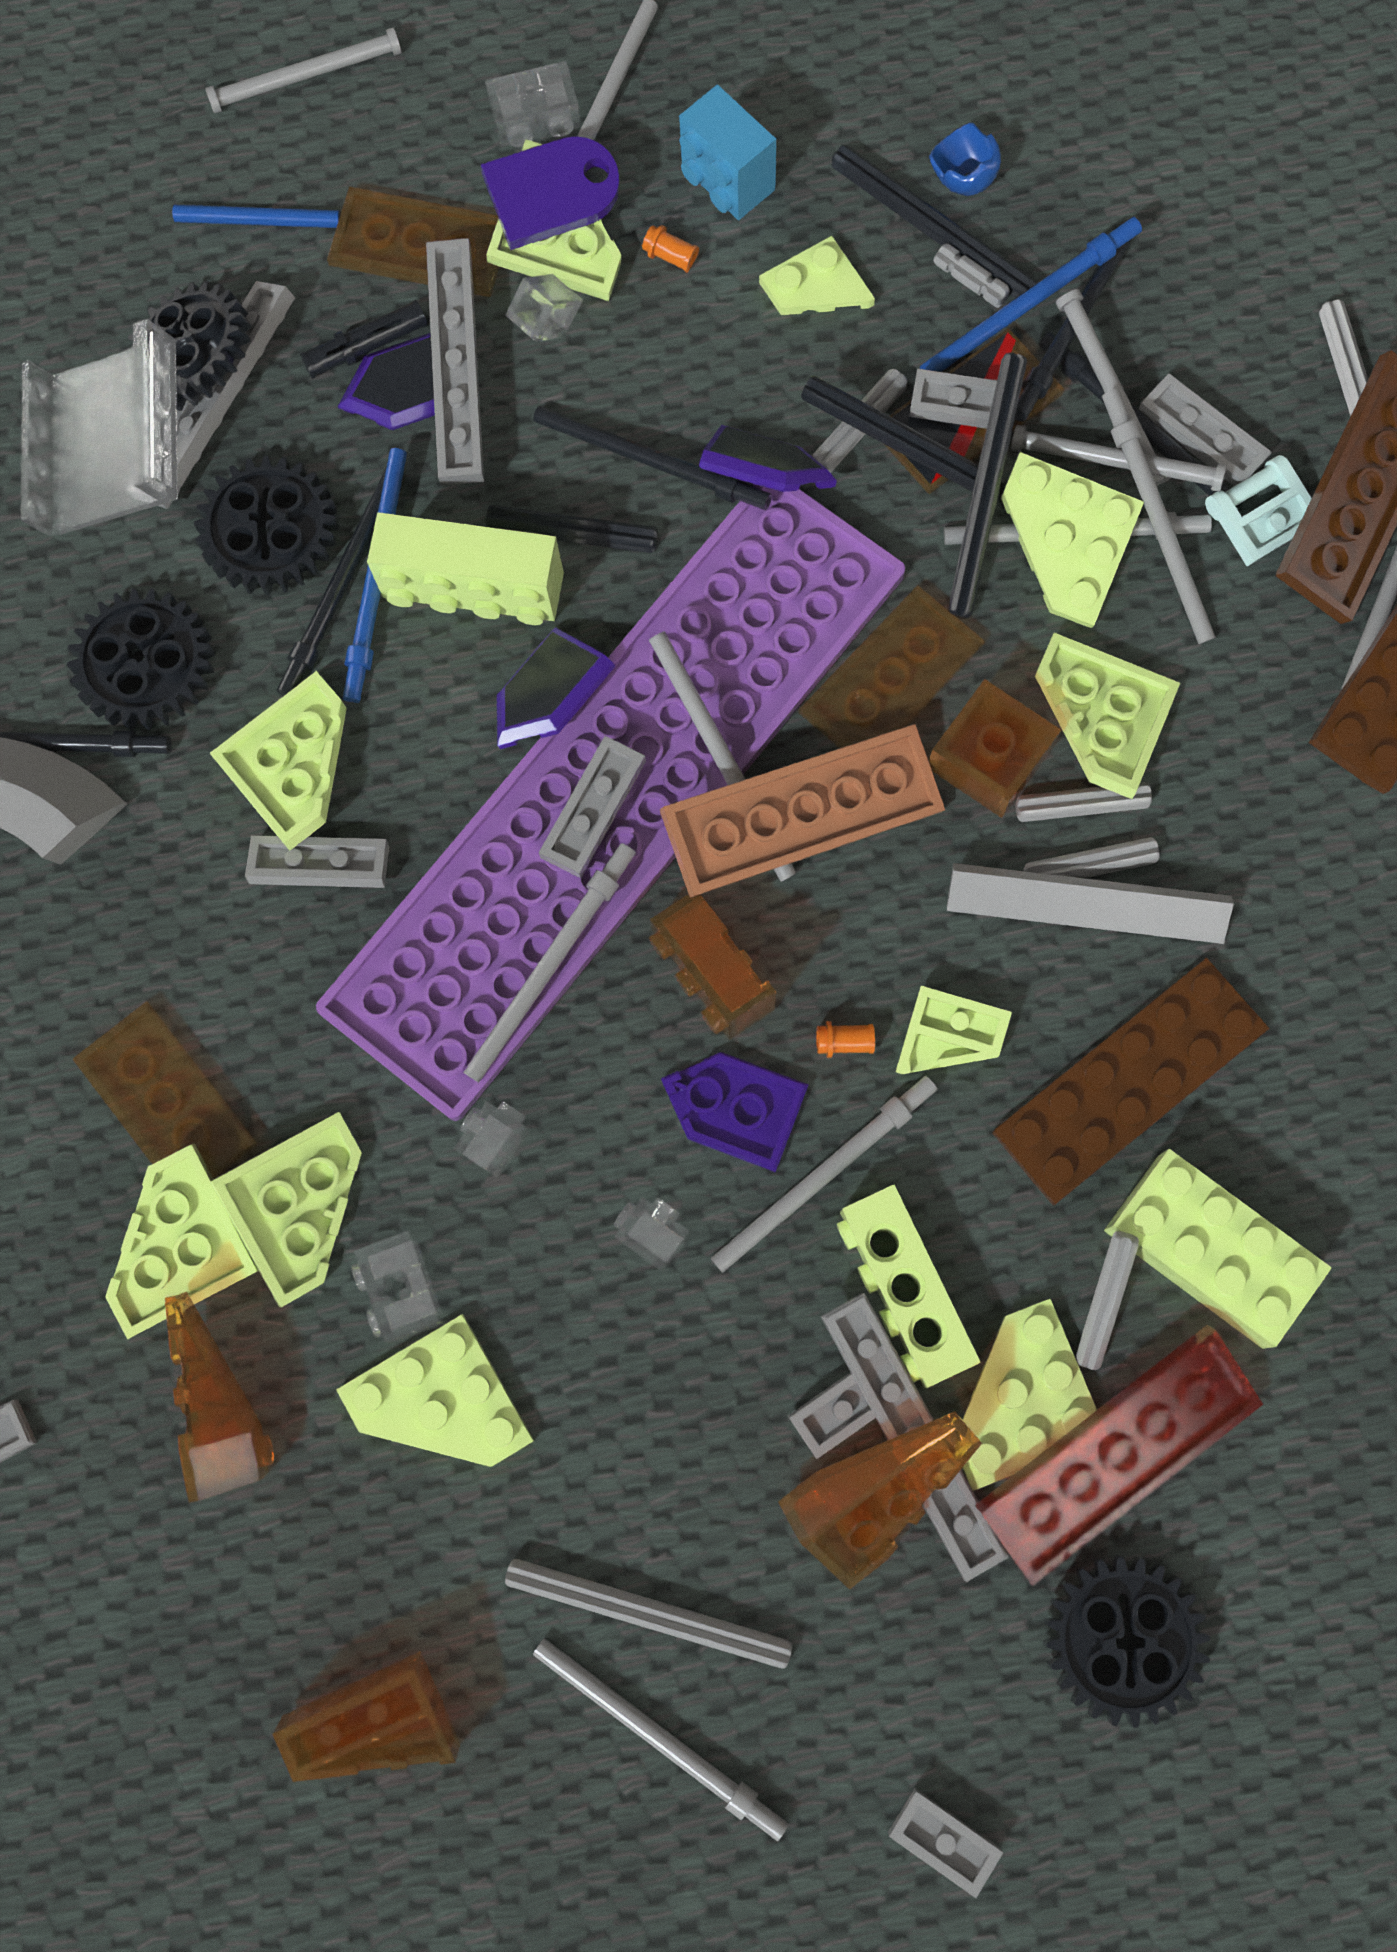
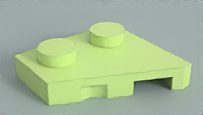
M832 236L759 275L760 285L781 315L801 314L807 310L817 312L835 311V307L860 305L861 309L874 306V296Z
M920 986L896 1073L906 1074L999 1057L1012 1012Z

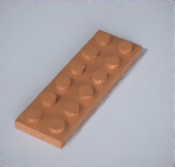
M916 724L664 806L659 810L691 898L945 811V807Z

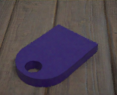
M585 137L562 138L481 164V172L510 250L593 224L611 211L618 197L619 172L613 156L604 146ZM599 167L607 172L608 177L603 182L593 183L585 177V173L590 168Z

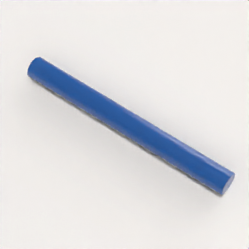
M175 204L172 208L174 222L320 228H340L341 224L340 210Z

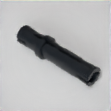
M414 300L406 306L378 317L345 334L340 330L333 334L334 339L306 352L303 351L300 353V356L311 379H314L316 376L344 363L351 366L356 363L355 358L385 344H389L421 327L424 328L428 324L417 300Z

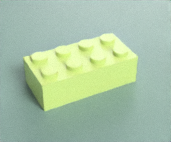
M377 512L367 560L382 597L395 606L411 607L413 602L430 604L432 609L442 613H454L456 608L473 610L474 614L486 619H497L500 614L517 616L519 621L529 625H540L543 623V620L555 621L564 575L556 536Z
M1167 1149L1158 1155L1104 1229L1110 1236L1115 1231H1122L1136 1236L1139 1240L1137 1256L1262 1349L1277 1347L1332 1268L1171 1149Z

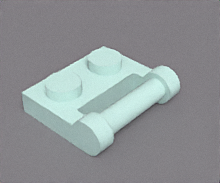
M1278 455L1267 461L1264 469L1226 492H1215L1207 497L1205 505L1211 517L1220 522L1245 565L1249 566L1293 539L1312 498L1290 462L1284 456ZM1272 484L1278 485L1282 491L1281 494L1241 517L1235 506Z

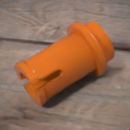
M652 225L648 229L642 244V250L648 252L649 258L654 259L657 256L682 268L687 273L699 253L697 245H692L668 233L667 227L664 225L659 227Z
M826 1021L825 1026H817L816 1028L817 1053L826 1054L827 1058H832L833 1053L874 1054V1025L832 1026L831 1021Z

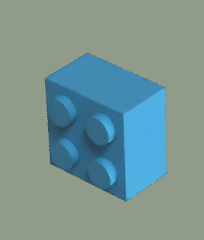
M718 84L679 115L681 170L685 178L692 185L697 186L701 184L709 192L711 201L720 212L726 213L729 211L737 220H740L775 191L776 138Z

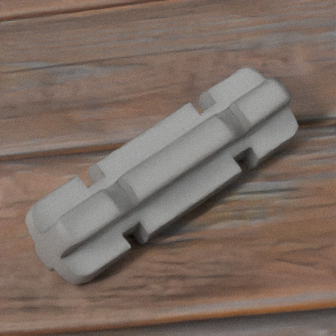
M945 243L942 245L933 260L939 268L947 273L950 271L956 280L979 296L982 294L983 298L993 306L999 308L1005 303L1010 294L1007 284L998 278L993 280L990 272L967 256L961 257L960 251L950 244Z

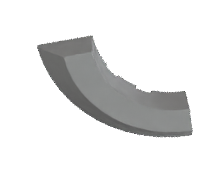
M0 737V829L18 837L42 858L61 865L128 804L106 783L70 760L29 743Z

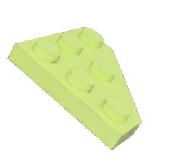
M525 139L522 151L542 144ZM498 219L486 254L487 263L606 301L610 299L622 256L614 240L611 241L602 224V219L593 224L513 250L509 248Z
M1020 452L1001 496L1007 514L1011 515L1019 534V542L1031 570L1037 576L1049 612L1092 628L1095 625L1144 502Z
M1054 633L1035 678L1088 781L1133 799L1180 683Z
M317 671L210 752L212 757L289 851L326 823L347 710L339 696Z
M340 1112L210 1182L279 1307L287 1305L325 1281L329 1259L336 1236L339 1233L348 1202L350 1187L362 1154Z
M195 1143L147 1168L142 1183L143 1189L121 1247L122 1253L114 1277L111 1278L105 1296L127 1339L259 1271L210 1182L214 1179Z
M1051 1299L1004 1316L989 1356L952 1442L965 1478L972 1491L1108 1438Z
M463 1314L336 1389L360 1433L493 1467L534 1442L532 1435Z

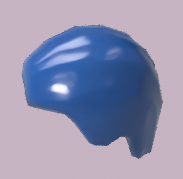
M974 123L962 125L938 143L929 155L931 165L942 184L951 192L964 196H972L986 190L997 177L1001 165V153L992 134H983Z

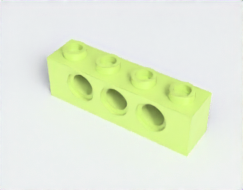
M895 1184L842 1208L840 1214L844 1221L837 1223L840 1235L848 1250L857 1247L864 1262V1265L857 1267L860 1277L869 1294L878 1291L885 1306V1309L878 1312L890 1338L899 1335L907 1352L901 1355L900 1359L912 1381L920 1380L923 1388H928L981 1363ZM878 1232L889 1233L896 1241L895 1254L890 1257L876 1255L870 1246L871 1237ZM905 1275L915 1281L917 1295L913 1301L903 1302L894 1296L891 1286L895 1277ZM927 1319L937 1326L939 1336L937 1342L932 1347H924L916 1342L913 1336V1328L918 1320Z

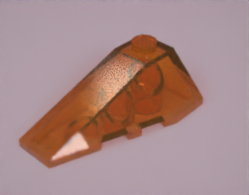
M187 1291L166 1297L165 1307L170 1357L174 1365H181L182 1375L177 1378V1388L173 1389L175 1406L180 1407L183 1414L186 1415V1434L178 1435V1445L188 1502L191 1503L260 1481L269 1473L268 1466L274 1463V1451L270 1437L268 1435L263 1436L260 1421Z
M954 1411L816 1471L779 1500L778 1503L799 1542L850 1590L891 1557L898 1548L895 1542L896 1537L908 1522L917 1525L926 1513L922 1507L934 1490L946 1488L982 1442Z

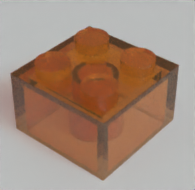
M984 679L932 749L929 764L934 773L1003 818L1052 751L1061 729Z

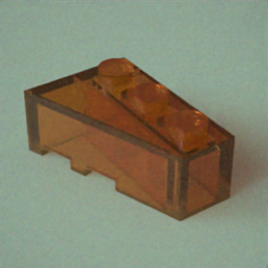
M687 894L650 919L651 928L654 932L653 935L648 937L651 944L663 960L671 956L680 969L679 972L674 974L675 978L689 997L694 994L699 996L706 1007L700 1013L715 1035L723 1031L726 1037L731 1040L775 1010L776 990L769 981L761 982L750 966L753 963L744 949L739 951L727 934L729 933L728 929L701 894L691 898Z
M421 1651L284 1714L272 1734L293 1782L357 1775L359 1771L390 1767L391 1770L407 1769L408 1765L439 1762V1765L456 1763L460 1743Z

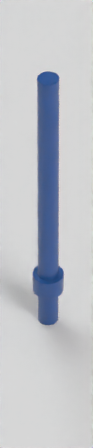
M1132 217L1109 234L1101 233L1087 243L1085 251L920 365V369L937 372L944 371L1095 264L1101 266L1116 256V249L1142 232L1140 222L1137 218Z
M399 448L390 449L378 509L379 513L396 515L407 457L405 450ZM369 566L367 567L353 645L347 647L344 663L348 667L342 699L354 703H360L366 670L370 671L374 651L370 647L381 594Z

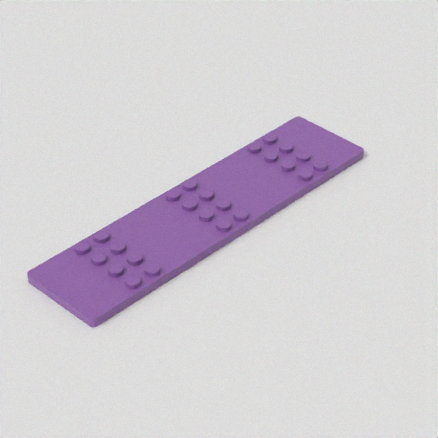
M757 484L753 485L755 488L772 494L769 508L765 511L739 501L608 658L614 663L615 668L559 734L545 738L540 737L317 1002L316 1010L325 1020L449 1119L458 1121L464 1117L676 858L659 809L728 786L649 639L661 632H666L742 774H744L903 580L905 573L903 562L800 489L797 491L781 492ZM604 736H607L645 755L646 763L584 874L579 878L541 859L539 851ZM621 843L629 846L636 854L618 879L619 887L610 901L604 900L481 1081L478 1083L463 1073L588 892L589 889L586 885L596 870H603Z

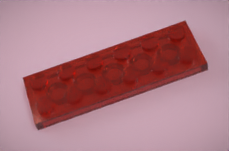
M1206 1325L974 1506L1022 1575L1034 1586L1250 1416L1263 1403L1218 1332Z

